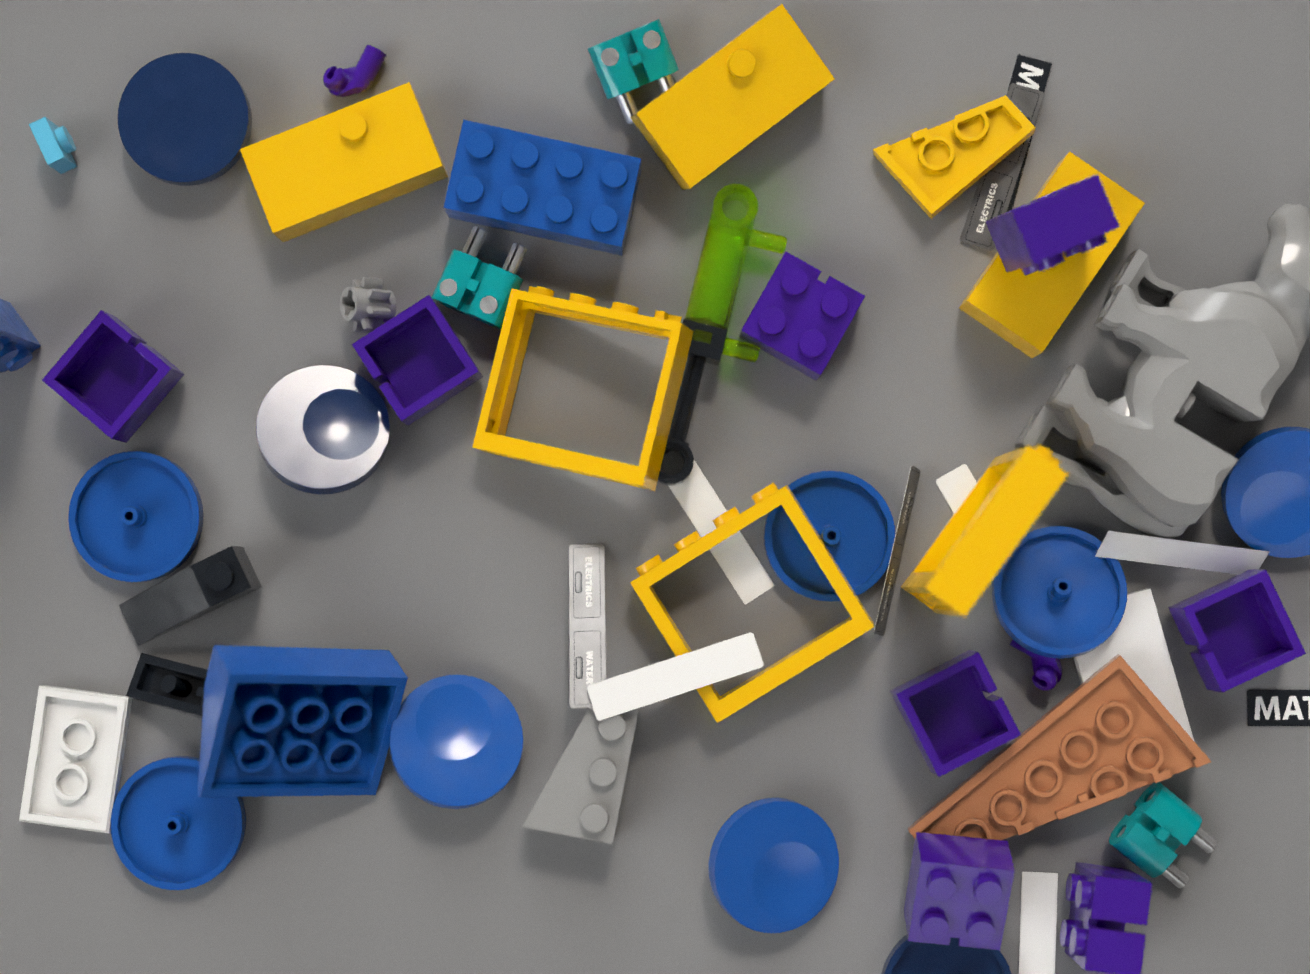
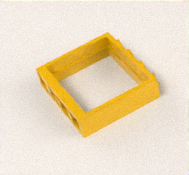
M529 286L528 292L511 288L472 447L494 455L655 491L694 331L681 323V316L671 315L665 311L656 310L654 317L638 314V307L621 302H612L610 309L596 306V299L581 294L570 293L569 300L554 297L555 291L541 286ZM535 313L669 340L638 466L505 436Z
M1028 445L995 457L902 584L901 588L937 614L965 617L1069 475L1058 467L1061 461L1051 455L1053 452L1041 445H1037L1035 449Z
M773 482L751 496L755 505L741 514L736 507L731 508L712 520L717 529L702 538L697 530L674 544L678 553L664 562L659 554L635 568L640 577L630 582L675 656L692 652L651 585L782 505L851 615L721 696L713 684L696 689L717 723L874 628L873 620L788 485L778 489Z

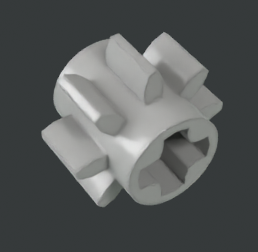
M363 277L362 280L353 279L352 287L349 286L343 290L340 298V312L345 320L354 321V332L370 333L395 316V295L391 290L382 289V278Z

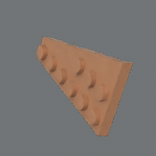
M1117 654L908 827V831L914 838L916 832L1004 840L1017 834L1022 835L1035 830V827L1056 819H1064L1127 795V792L1154 782H1161L1171 778L1172 775L1193 767L1203 766L1212 761L1122 656Z

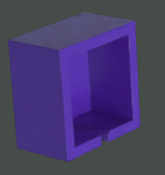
M1098 174L1067 185L1035 199L1027 205L1024 204L985 221L1006 272L1022 269L1024 276L1036 271L1046 270L1064 262L1065 258L1062 252H1064L1066 257L1107 243L1105 233L1120 227Z
M785 252L741 329L739 338L817 381L859 309L865 295L829 276L826 283L819 281L818 277L822 271Z
M427 295L352 344L372 377L382 384L379 388L401 422L406 425L412 424L483 378L476 364L430 295Z
M101 310L45 375L42 381L111 439L127 443L183 377L184 373L154 348L146 345L147 342L121 320Z
M1266 569L1247 570L1168 607L1185 644L1197 647L1196 650L1190 652V655L1207 690L1223 693L1306 654Z
M968 650L890 690L930 771L937 777L1021 735L1003 698L993 694L985 698L982 691L991 693L997 690V687L977 651Z
M916 832L904 905L908 941L950 945L952 937L957 938L959 946L1000 950L1015 873L1008 841Z
M1076 862L1075 873H1069L1066 881V900L1071 901L1069 919H1063L1060 930V944L1062 947H1065V953L1086 971L1109 974H1141L1146 935L1144 933L1124 930L1125 923L1147 926L1152 883L1130 869Z

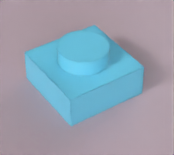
M46 117L29 124L47 165L60 174L77 167L71 152L76 151V146L65 126L58 127Z

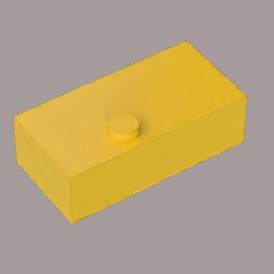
M781 4L630 118L682 190L692 188L831 83L835 78L786 8Z
M410 82L240 149L272 233L282 242L448 177Z
M1071 152L1057 164L1033 200L1098 174L1120 227L1105 233L1107 243L1066 257L1064 252H1062L1065 258L1064 262L1025 276L1022 269L1006 272L997 251L959 306V309L1031 358L1036 357L1045 350L1145 204V202Z

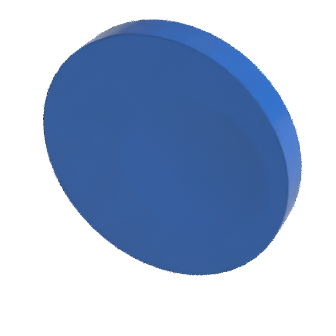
M1303 427L1272 429L1248 441L1234 455L1238 461L1224 479L1221 488L1223 511L1232 529L1251 548L1269 551V556L1279 558L1310 555V429Z
M122 452L99 461L80 479L70 501L69 529L79 554L99 573L119 581H151L175 571L192 554L202 532L203 506L194 482L176 463L148 452Z
M840 471L814 472L789 484L788 486L856 595L858 596L870 589L887 570L895 539L894 520L886 501L880 493L863 479ZM782 505L768 512L764 526V546L768 561L779 579L790 589L804 597L819 601H841Z
M1064 526L1040 528L1024 535L994 576L992 583V601L995 613L1006 633L1016 643L1044 657L1072 658L1093 651L1103 644L1116 630L1126 609L1127 583L1118 559L1095 557L1102 544L1099 539L1085 531Z
M467 675L437 677L413 690L400 705L397 719L392 722L390 732L391 760L402 783L421 800L447 809L474 807L496 796L513 777L519 765L523 749L521 721L510 700L492 684Z
M173 756L152 762L135 772L122 786L115 799L111 814V836L115 850L125 867L133 875L154 887L167 890H185L205 884L222 873L231 864L242 845L246 830V812L242 797H200L198 794L199 758Z
M765 798L753 801L733 813L717 833L709 856V880L714 896L720 906L740 924L762 933L787 932L804 925L814 918L823 909L832 895L839 872L837 843L827 823L808 807L786 798Z

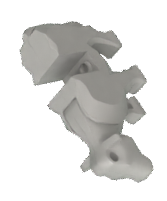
M1286 203L1272 213L1267 222L1268 244L1254 281L1233 282L1211 287L1210 289L1201 288L1187 291L1180 286L1157 278L1150 268L1148 254L1140 249L1132 252L1110 285L1109 290L1113 293L1094 323V326L1101 330L1113 331L1117 339L1129 341L1141 349L1140 354L1127 369L1120 397L1112 399L1109 403L1102 398H1097L1090 388L1085 369L1076 363L1070 365L1046 403L1065 414L1073 431L1064 426L1054 411L1046 406H1040L1032 414L1015 444L1023 447L1029 445L1033 449L1037 445H1041L1053 452L1051 455L1061 461L1058 467L1069 474L1063 483L1087 489L1104 507L1124 523L1154 537L1173 538L1183 534L1188 525L1195 524L1211 505L1224 479L1238 459L1174 422L1176 416L1180 419L1183 418L1192 406L1195 398L1236 423L1262 420L1275 392L1294 369L1299 353L1310 334V210L1300 204Z

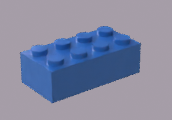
M463 119L443 208L449 218L623 256L642 171L641 158Z

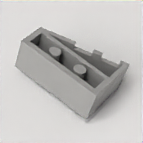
M588 708L522 827L613 845L639 708L601 721L596 719L593 708Z

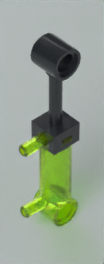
M742 184L724 186L717 192L713 201L683 319V324L694 331L665 448V451L674 450L680 453L684 460V466L679 473L674 475L665 474L660 470L657 482L663 485L675 486L683 483L693 469L694 457L689 448V443L686 442L705 362L719 366L721 355H726L755 363L759 356V345L728 338L726 335L748 247L751 246L783 254L788 239L785 236L753 229L758 212V201L753 191ZM732 200L739 201L746 207L747 215L739 220H731L723 213V205Z

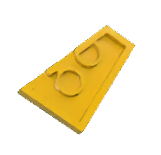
M1005 95L958 114L953 120L931 129L926 127L911 133L909 138L891 145L887 143L874 148L873 155L932 219L1035 133L1036 127Z

